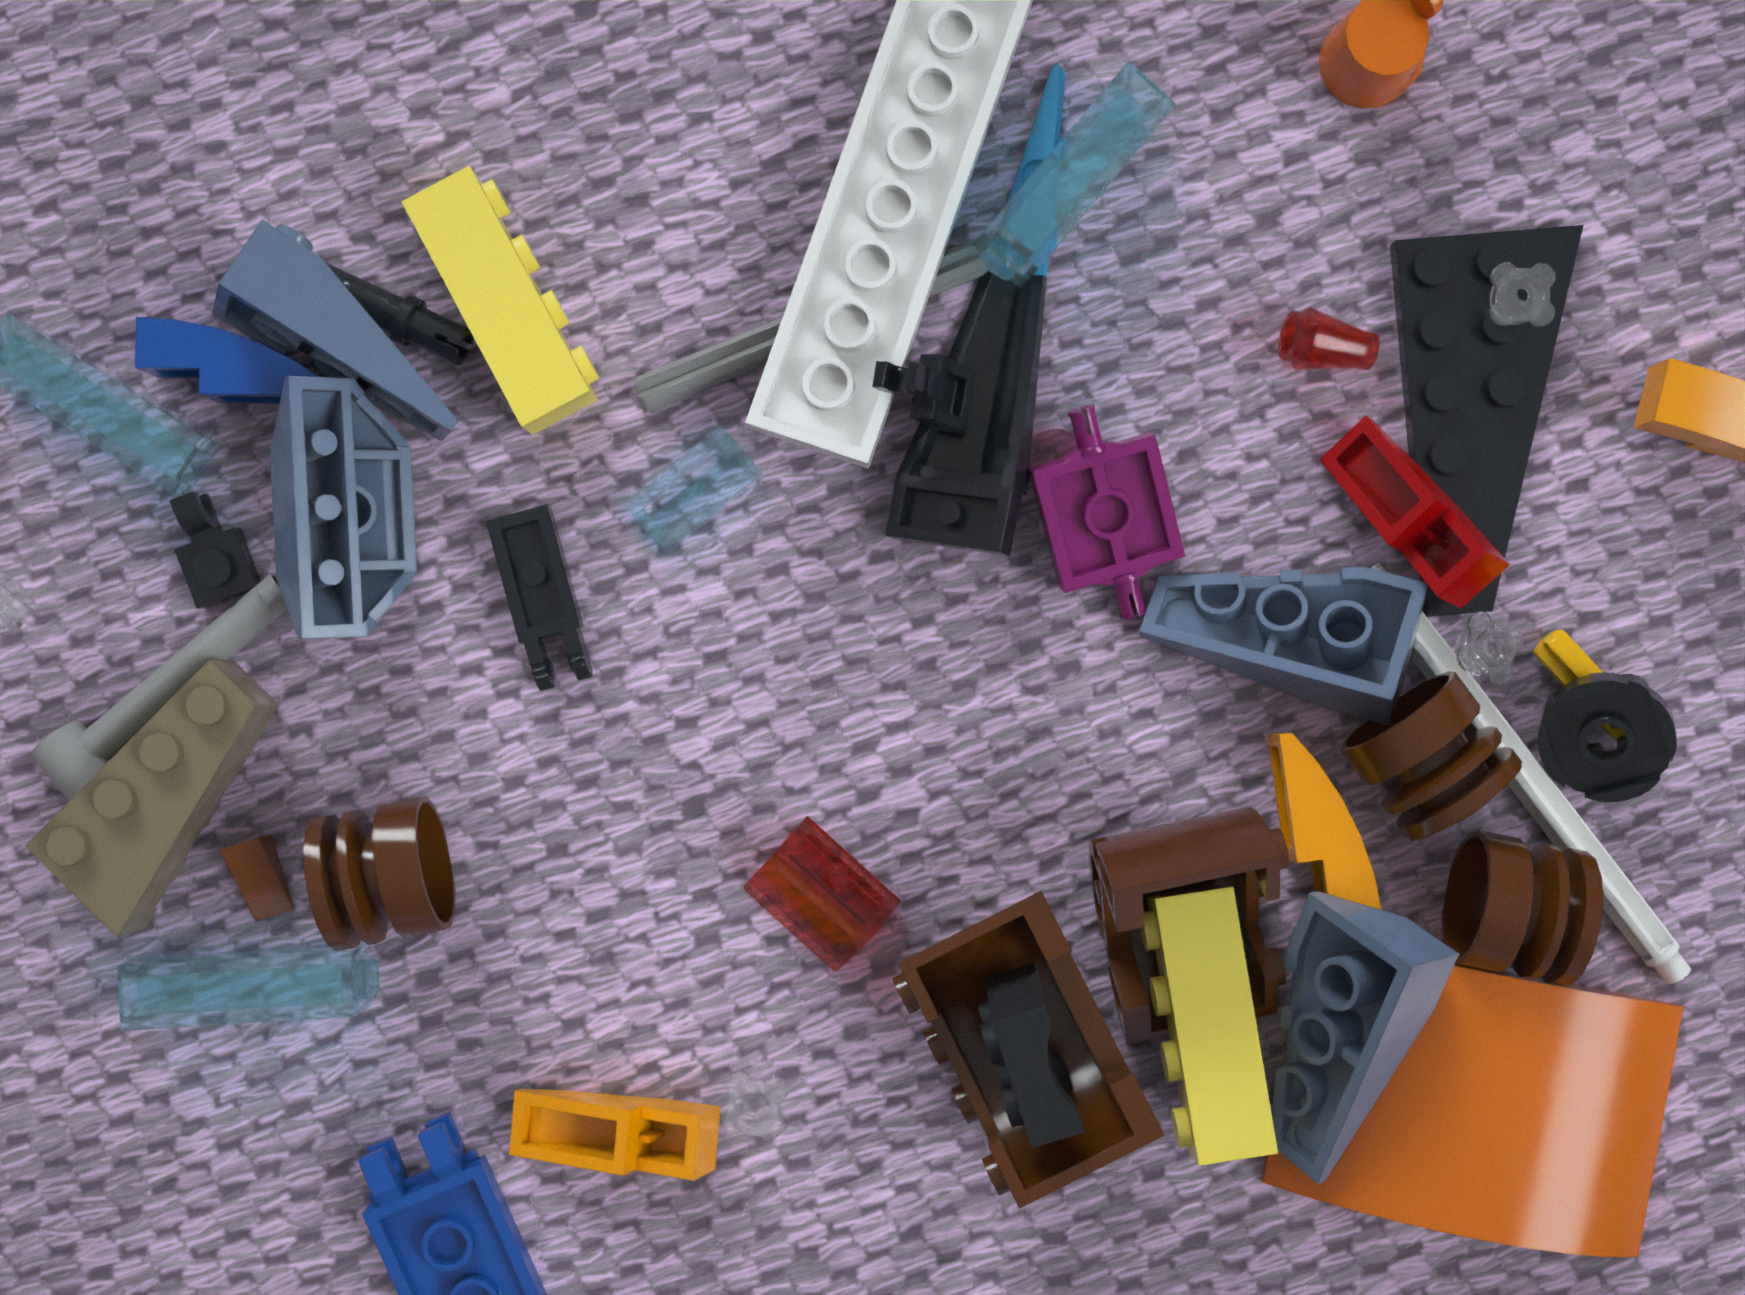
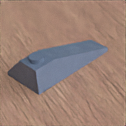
M262 219L218 283L212 314L253 340L287 357L291 351L296 350L309 355V362L319 370L318 374L321 377L354 378L355 381L368 387L364 394L375 406L443 441L454 429L458 422L457 418L324 260L311 251L313 249L311 242L289 226L279 224L275 228Z
M1342 567L1341 573L1302 574L1301 569L1280 570V575L1239 577L1235 572L1159 575L1139 634L1140 637L1324 708L1390 726L1408 669L1428 585L1424 581L1368 567Z
M1319 891L1309 893L1287 946L1285 969L1292 971L1290 1005L1281 1007L1280 1028L1287 1030L1284 1066L1276 1069L1272 1107V1119L1278 1151L1317 1184L1326 1181L1434 1011L1459 956V953L1407 917Z

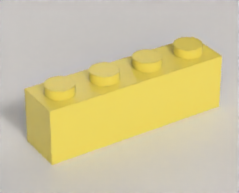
M467 166L401 201L521 427L531 435H534L598 401L590 384L599 380L600 377L583 346L580 345L571 350L561 328L569 325L570 321L552 289L541 294L531 273L541 269L523 234L513 239L511 238L502 221V218L511 214V211L494 180L491 179L482 183L472 168Z
M1219 884L1147 895L1149 911H1144L1145 927L1140 928L1145 950H1155L1159 976L1150 977V991L1156 1016L1166 1015L1170 1041L1161 1042L1160 1051L1167 1082L1177 1081L1181 1107L1171 1108L1172 1126L1177 1147L1179 1149L1188 1147L1189 1155L1198 1166L1278 1154L1234 887Z

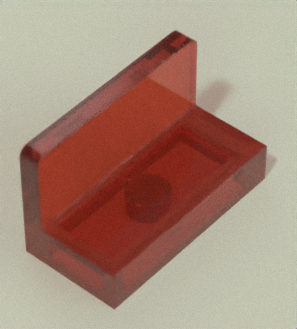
M809 816L804 818L744 885V890L834 971H838L874 937L901 902L895 894Z

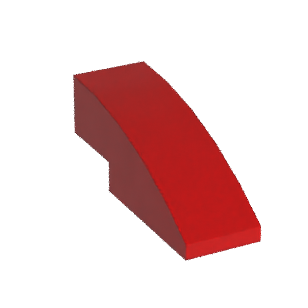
M1367 415L1320 459L1322 464L1387 544L1399 550L1437 597L1461 609L1510 565L1429 475Z

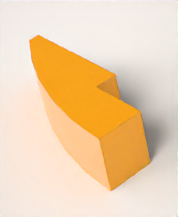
M1672 358L1666 359L1648 367L1633 428L1687 442L1686 447L1745 462V381Z
M1267 733L1279 826L1286 841L1289 860L1295 863L1310 862L1314 892L1319 891L1382 910L1375 875L1365 846L1342 797L1316 759L1293 733Z
M518 1089L514 1092L509 1155L622 1176L636 1170L695 1181L715 1170L721 1106L681 1100L580 1091Z

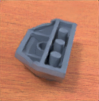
M287 376L284 378L270 448L276 579L298 639L368 636L377 624L378 619L394 603L417 573L411 447L384 414L364 395V390L354 378Z

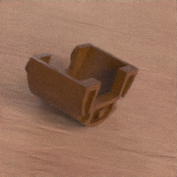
M1244 807L1090 840L1089 865L1100 934L1105 942L1110 981L1127 1045L1169 1036L1166 1015L1156 1016L1151 998L1150 977L1159 976L1155 950H1145L1140 928L1145 927L1144 911H1149L1147 895L1219 884L1233 886L1255 1018L1277 1013L1278 987L1286 985V974L1277 947L1267 949L1260 930L1259 898L1265 897L1266 901L1280 899V870L1289 868L1288 849L1280 828L1268 829L1255 809Z
M1042 891L898 962L902 973L892 978L909 1014L921 1009L927 1023L931 1022L932 1026L922 1030L930 1050L939 1065L950 1060L961 1083L951 1088L954 1098L966 1122L969 1124L979 1119L987 1135L988 1147L992 1154L982 1158V1162L999 1196L1011 1191L1019 1209L1165 1136L1136 1077L1126 1065L1070 953L1072 950ZM1034 963L1042 988L1041 998L1044 1000L1052 1028L1048 1045L1056 1055L1065 1061L1073 1088L1069 1096L1075 1101L1084 1133L1031 1148L1024 1124L1015 1127L1010 1125L1001 1095L1000 1087H1002L997 1065L991 1064L981 1031V1025L983 1024L977 1003L988 1000L985 984L986 977Z

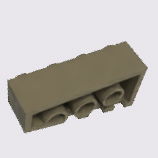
M210 659L25 846L116 937L146 929L157 911L156 906L166 889L176 879L186 862L187 854L203 827H207L219 807L218 803L233 777L238 775L279 704L235 661Z

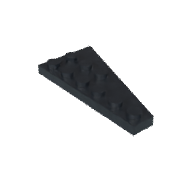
M1583 225L1395 240L1390 244L1409 456L1463 511L1504 558L1509 544ZM1501 573L1461 609L1437 597L1428 586L1423 613L1427 617L1492 612Z

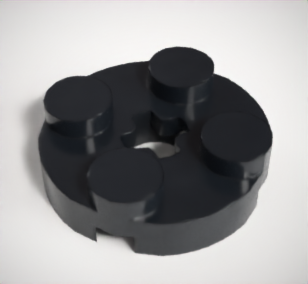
M1607 672L1588 674L1568 682L1546 700L1538 728L1539 754L1547 772L1563 787H1565L1566 783L1572 789L1585 793V798L1598 802L1626 801L1650 791L1660 781V775L1668 768L1670 760L1672 762L1677 749L1674 718L1661 695L1651 689L1648 683L1640 676L1631 673L1620 675ZM1600 724H1609L1612 728H1620L1625 733V735L1617 738V749L1613 751H1605L1604 746L1599 742L1589 743L1587 736L1594 734L1596 726Z

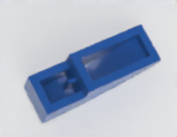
M136 316L135 368L157 378H199V394L218 403L279 404L285 377H321L302 364L257 341L220 328L176 319Z

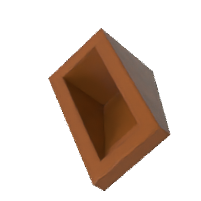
M272 834L219 849L256 922L294 910Z

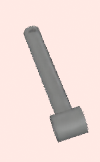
M270 573L245 594L235 606L226 610L88 728L80 720L72 721L49 734L33 749L31 757L68 801L210 659L228 661L253 640L258 632L267 628L288 610L276 575Z

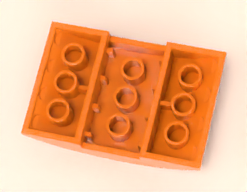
M1454 965L1434 1011L1326 1181L1317 1184L1279 1151L1278 1154L1266 1156L1261 1181L1265 1184L1339 1207L1458 1236L1566 1254L1598 1257H1638L1684 1006L1577 984L1556 985L1546 983L1543 979L1520 978L1514 973L1489 972Z

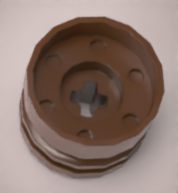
M1448 671L1434 676L1404 693L1398 698L1390 726L1367 720L1343 742L1340 748L1365 784L1374 785L1395 777L1398 778L1383 796L1381 806L1390 814L1402 812L1398 817L1396 826L1404 837L1411 841L1431 836L1470 817L1503 790L1521 770L1522 761L1512 748L1502 747L1496 749L1502 740V734L1497 727L1487 726L1466 734L1463 733L1479 714L1481 706L1456 672Z
M427 796L379 805L374 815L373 825L369 817L361 809L343 812L340 819L333 814L310 820L305 830L303 847L305 882L317 928L326 944L333 950L341 951L360 945L361 940L367 945L384 941L390 922L394 930L403 938L442 931L452 926L455 916L456 892L448 844L441 818L435 805Z
M1480 830L1468 833L1459 845L1451 863L1442 910V941L1459 953L1454 965L1489 972H1504L1511 964L1512 969L1520 978H1542L1546 983L1572 985L1583 975L1592 958L1601 927L1603 887L1597 860L1588 851L1573 848L1560 850L1556 845L1544 843L1535 845L1529 852L1528 846L1520 838Z

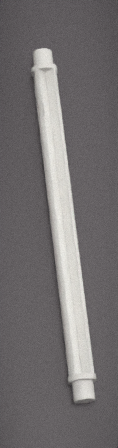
M1380 563L1371 567L1372 569L1386 572ZM1422 611L1410 657L1427 680L1448 671L1457 673L1481 706L1479 714L1465 730L1469 733L1487 726L1497 727L1502 734V740L1496 749L1502 747L1512 748L1522 761L1521 770L1508 786L1551 842L1560 850L1573 848L1588 851L1597 860L1602 876L1603 909L1638 953L1645 965L1654 967L1666 984H1673L1682 980L1690 973L1691 967L1678 952L1679 943L1666 929Z

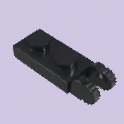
M545 504L486 521L518 642L525 645L529 664L538 689L543 691L555 686L554 667L548 658L542 639L563 633L568 651L570 668L575 673L578 681L592 677V666L584 637L580 628L584 627L551 506Z

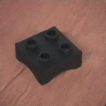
M1029 964L986 977L985 984L988 1000L977 1003L983 1024L981 1025V1031L991 1064L997 1065L1002 1087H1000L1001 1095L1011 1127L1024 1124L1031 1148L1084 1133L1075 1101L1069 1096L1073 1088L1065 1061L1056 1055L1048 1045L1052 1028L1044 1000L1041 998L1042 988L1035 964Z

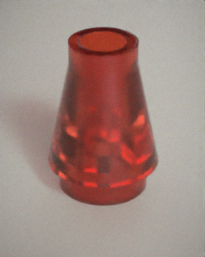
M1308 307L1303 312L1293 310L1285 318L1279 336L1278 353L1280 359L1291 362L1295 370L1342 368L1369 370L1377 359L1380 340L1375 332L1364 331L1326 313Z

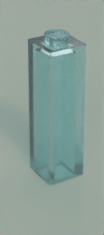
M1128 61L972 244L981 253L985 266L997 277L1003 280H1011L1020 288L1052 254L1176 103Z
M8 313L0 323L1 386L166 491L180 495L193 491L222 446L221 443L35 325Z
M360 944L354 948L335 951L329 946L139 958L117 966L121 1031L354 1017L371 1007L370 998L377 996L380 981L379 968L375 959H368L367 944Z

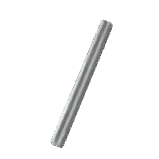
M971 239L945 250L929 297L980 277L988 271V260L978 240ZM783 317L637 376L634 380V385L641 404L647 411H654L766 365Z

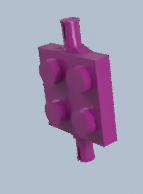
M1086 405L1080 407L1081 410L1075 408L1068 411L1078 448L1073 449L1061 459L1029 468V475L1059 589L1064 593H1068L1094 584L1113 585L1120 610V619L1135 618L1133 613L1138 617L1146 613L1137 578L1146 574L1156 565L1186 556L1156 435L1147 432L1118 442L1102 441L1095 413V405Z

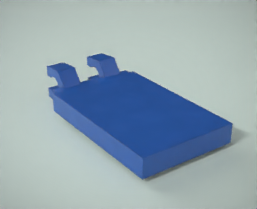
M451 1112L427 1121L424 1125L426 1129L419 1132L418 1138L431 1168L408 1178L392 1136L367 1147V1154L361 1156L358 1162L371 1191L368 1195L371 1204L367 1205L362 1212V1216L398 1295H547L486 1156L479 1157L476 1149L465 1153L464 1143Z

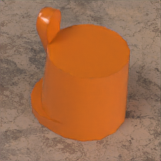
M1362 0L1331 30L1323 41L1319 54L1320 75L1328 91L1342 103L1359 109L1379 108L1397 99L1421 73L1425 51L1430 39L1427 19L1440 12L1443 0Z

